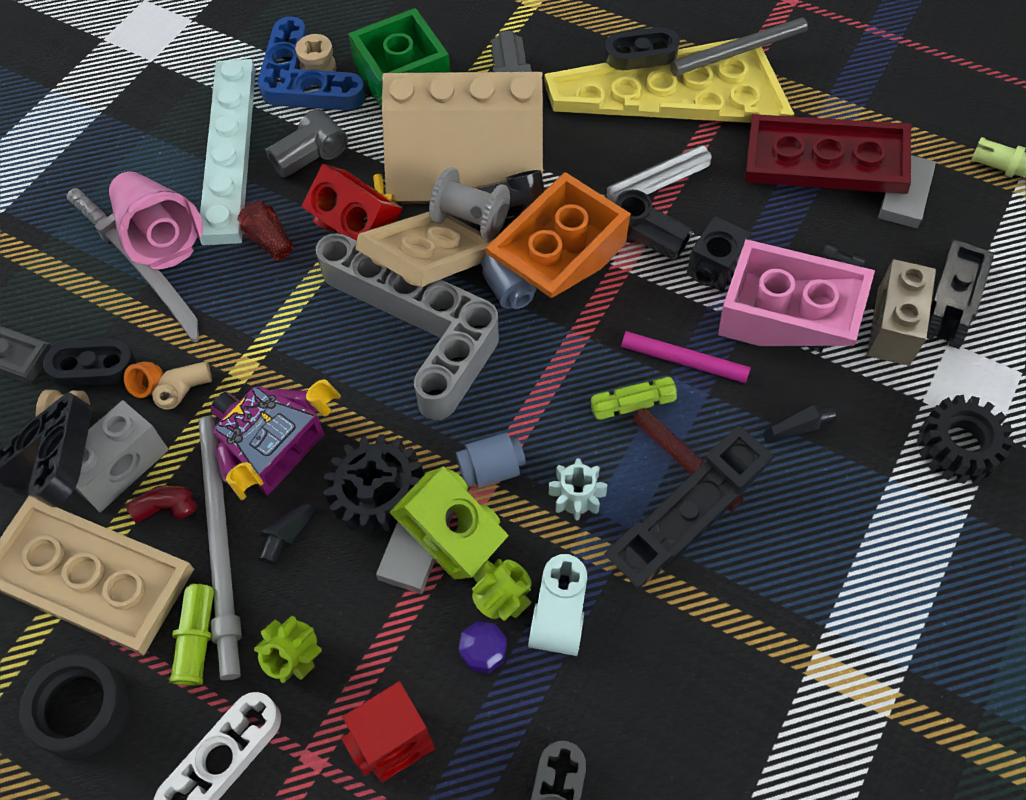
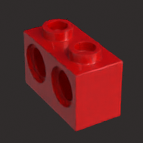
M326 164L321 165L301 206L314 215L313 222L318 226L331 232L336 230L340 234L356 241L359 233L397 222L403 210L401 206L348 171ZM367 215V223L364 227L363 221L365 216Z
M400 681L342 716L350 732L341 738L357 767H360L364 776L373 771L381 783L435 750L427 727Z

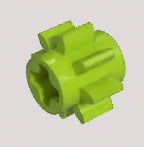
M498 559L492 564L487 560L473 576L477 582L472 588L473 601L476 607L491 619L501 617L505 621L510 615L517 618L531 604L529 598L525 596L531 590V579L524 568L515 561L505 560L502 562L501 559Z
M291 616L282 625L277 620L270 623L261 631L264 640L254 647V651L259 653L258 660L262 670L267 675L280 679L281 683H285L293 674L302 680L315 667L312 660L322 651L317 646L314 629L306 623L296 621L295 616Z

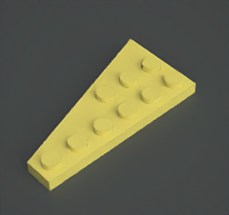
M736 39L679 49L676 59ZM762 47L677 76L673 75L670 64L631 70H617L607 63L544 74V86L554 112L751 123L752 114L794 117V112Z

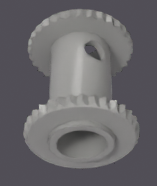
M453 167L447 168L438 177L431 194L429 212L432 221L440 224L449 215L481 225L480 232L483 240L491 241L498 235L507 217L510 205V191L508 187L499 184L492 193H488L461 184L459 181V171Z

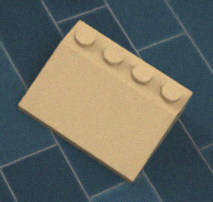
M542 72L383 73L382 120L386 194L395 195L397 204H430L431 194L438 177L449 167L459 171V181L461 184L473 188L505 181L508 176L530 170H541L543 178Z

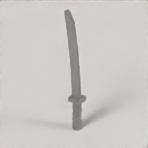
M78 188L71 189L67 194V200L74 204L95 225L100 237L106 243L111 241L168 307L192 342H198L199 329L197 318L158 269H152L149 265L141 263L137 264L125 253L119 241L114 214L106 216Z

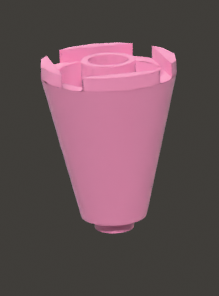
M124 172L112 180L109 187V196L119 241L130 259L137 264L149 265L152 269H164L176 266L189 258L194 251L192 246L197 237L201 239L203 233L202 217L195 205L185 196L137 172Z

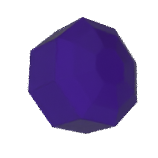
M476 621L461 633L459 655L470 671L490 674L505 662L507 638L496 624Z

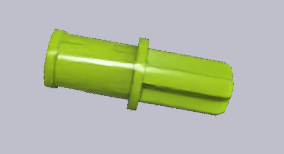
M190 584L184 591L179 629L174 630L172 637L176 638V646L169 679L170 683L187 686L203 684L202 677L207 642L212 640V633L208 632L214 590L211 586Z

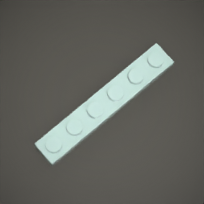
M253 59L216 61L200 209L203 233L199 240L202 245L242 243L256 72Z

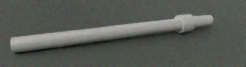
M205 416L199 419V433L212 588L214 590L215 618L210 621L212 642L217 644L220 679L234 680L241 676L237 642L242 638L241 620L239 616L235 615L223 481L215 455L216 447L219 444L213 432L214 427L217 425V419L212 416Z

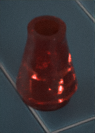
M254 201L240 211L237 218L240 223V231L268 252L275 261L286 258L293 251L294 245L288 239L271 205H265L263 201Z

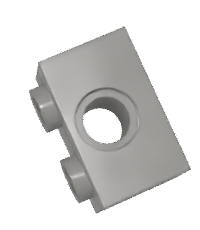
M122 400L88 430L80 477L75 490L101 513L169 449L155 428Z

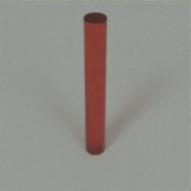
M642 408L634 416L633 421L691 475L705 463L646 408ZM739 496L728 510L730 512L734 511L742 503L743 498Z

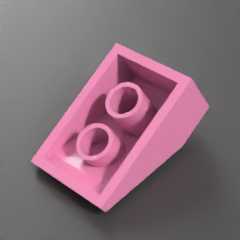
M746 239L723 304L718 335L757 346H854L875 270Z

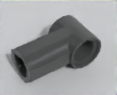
M502 31L495 39L491 40V52L494 63L493 72H532L530 63L526 64L522 37L515 35L513 31Z
M314 109L303 116L298 125V130L266 148L265 151L275 171L284 178L319 157L325 160L337 158L345 150L348 144V136L324 111Z

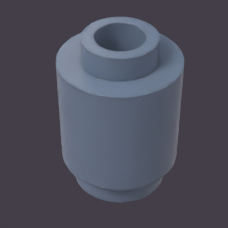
M488 254L484 256L481 262L483 268L482 275L500 305L507 309H520L528 305L532 301L537 288Z
M507 432L465 444V450L455 452L462 478L468 487L476 484L478 488L520 476L519 466L526 464L519 439L511 440Z

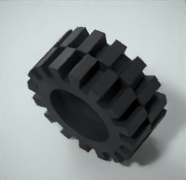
M956 395L952 401L948 397L942 400L939 406H935L920 427L918 433L921 434L917 438V446H924L920 452L922 459L930 457L933 459L928 465L933 472L938 467L944 469L941 477L949 480L956 474L957 483L965 484L969 478H971L972 483L981 481L984 476L987 478L1006 459L1010 453L1008 452L1009 449L1013 446V439L1008 438L1013 431L1011 425L1001 426L1006 419L1002 411L995 416L991 413V410L995 407L992 403L987 402L984 407L978 405L979 397L971 396L968 402L965 403L964 395ZM958 427L969 431L978 440L980 450L973 452L959 447L949 436V428Z

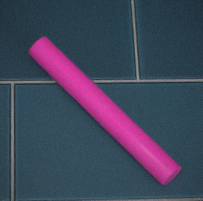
M628 331L625 332L621 345L625 349L745 384L751 368Z

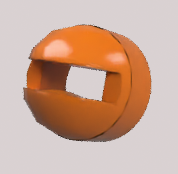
M143 361L127 367L124 373V383L129 393L134 397L145 398L152 395L164 373L158 365Z

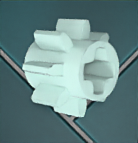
M576 459L575 464L567 468L561 465L557 466L556 476L559 481L549 482V495L560 496L556 501L557 513L565 509L567 512L574 514L575 520H579L581 514L588 510L595 514L599 512L600 502L596 497L606 496L607 484L596 482L600 470L598 466L590 468L582 464L580 459ZM573 486L581 487L582 492H574Z

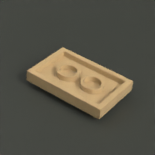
M426 212L359 233L355 249L371 258L374 264L387 267L399 274L407 283L423 287L480 264L486 255L485 248L494 239L491 241L483 240L480 231L450 215L442 223H435L430 217V212Z

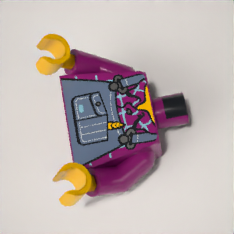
M319 380L308 390L303 391L287 389L269 391L261 386L253 387L241 400H238L229 392L221 393L213 401L211 413L221 419L214 427L213 432L219 441L215 455L222 480L231 486L240 500H244L247 497L244 493L245 490L254 484L262 493L268 496L325 435L315 412H319L324 417L328 416L331 409L327 406V403L333 399H339L341 395L327 380Z

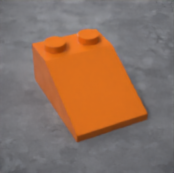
M564 172L485 248V253L550 298H553L601 270L626 244L631 213Z

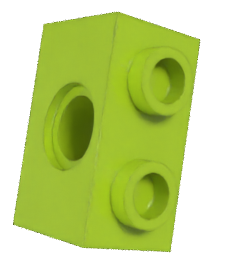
M443 466L427 472L389 513L454 580L472 578L509 535L499 526L500 519L497 514L488 506L479 504L467 492L468 485L464 479L456 472L446 470ZM448 509L454 511L458 518V528L455 532L448 528L445 521Z

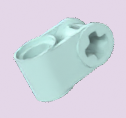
M560 554L552 557L546 563L538 604L535 603L528 644L529 648L573 656L578 655L584 619L582 609L587 583V570L577 557L569 554ZM560 575L569 576L568 590L558 588Z

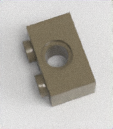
M895 259L892 260L878 287L867 356L907 366L911 365L927 338L936 274L935 268Z

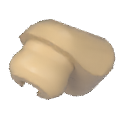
M205 361L166 371L152 393L154 403L159 408L165 410L172 409L182 401L191 387L212 382V374L208 362Z

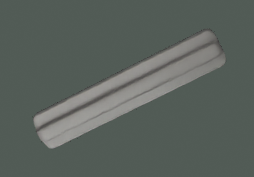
M700 145L619 181L607 188V199L615 203L618 195L629 189L639 190L645 194L652 193L709 167L712 159L711 152L707 150L706 146Z

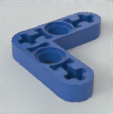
M293 16L284 17L274 24L258 77V86L266 103L274 106L354 110L364 104L366 93L364 82L359 75L350 72L300 69V60L297 57L295 47L297 42L307 35L305 24L301 19ZM282 57L292 58L291 61L285 64L275 63L277 59ZM277 78H280L281 83L277 84ZM317 85L321 87L320 90L314 93L304 92V89L308 86Z

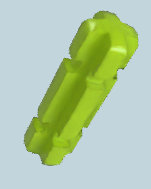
M663 377L653 380V385H649L647 381L614 389L613 395H609L608 391L594 394L591 397V408L595 418L603 420L614 417V412L617 411L619 415L654 407V402L657 401L659 405L674 402L677 399V390L671 377Z

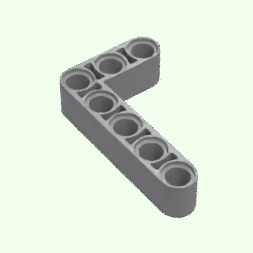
M338 233L324 236L316 245V255L322 276L327 284L441 338L414 378V389L418 408L422 415L432 420H442L449 417L455 411L497 347L499 329L498 312L495 306L489 301L441 279L423 287L411 285L399 274L387 267L374 264L371 258L355 249L356 240ZM476 326H485L482 329L474 328ZM456 357L465 358L464 360L458 362L451 361V359H454ZM433 390L444 391L439 395H428V393Z

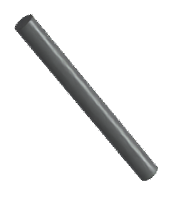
M804 17L673 60L670 63L671 71L674 76L804 33L808 29L807 21Z

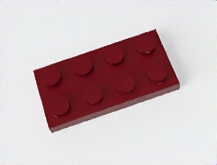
M752 114L745 182L908 194L911 185V124Z

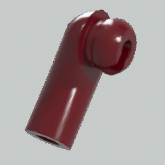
M160 485L126 503L125 507L134 522L138 524L160 510L170 508L176 519H182L196 511L197 504L190 495L193 493L187 487Z

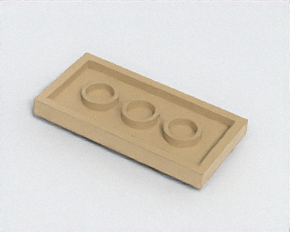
M28 496L0 537L1 593L143 656L194 571L189 562L60 508H52L31 496Z

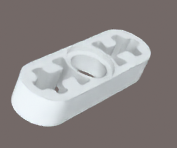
M259 692L248 693L239 698L158 788L154 800H171L176 792L184 795L189 793L197 784L196 781L189 778L193 771L212 786L207 792L202 787L197 786L190 793L187 800H219L279 730L281 713L277 705L267 695ZM266 707L262 713L263 718L266 720L265 724L260 729L252 725L241 736L249 743L244 750L238 742L226 735L231 729L240 735L249 724L248 718L245 717L247 712L252 708L259 712ZM220 745L229 746L233 754L232 763L229 768L221 774H210L206 768V758L209 752Z

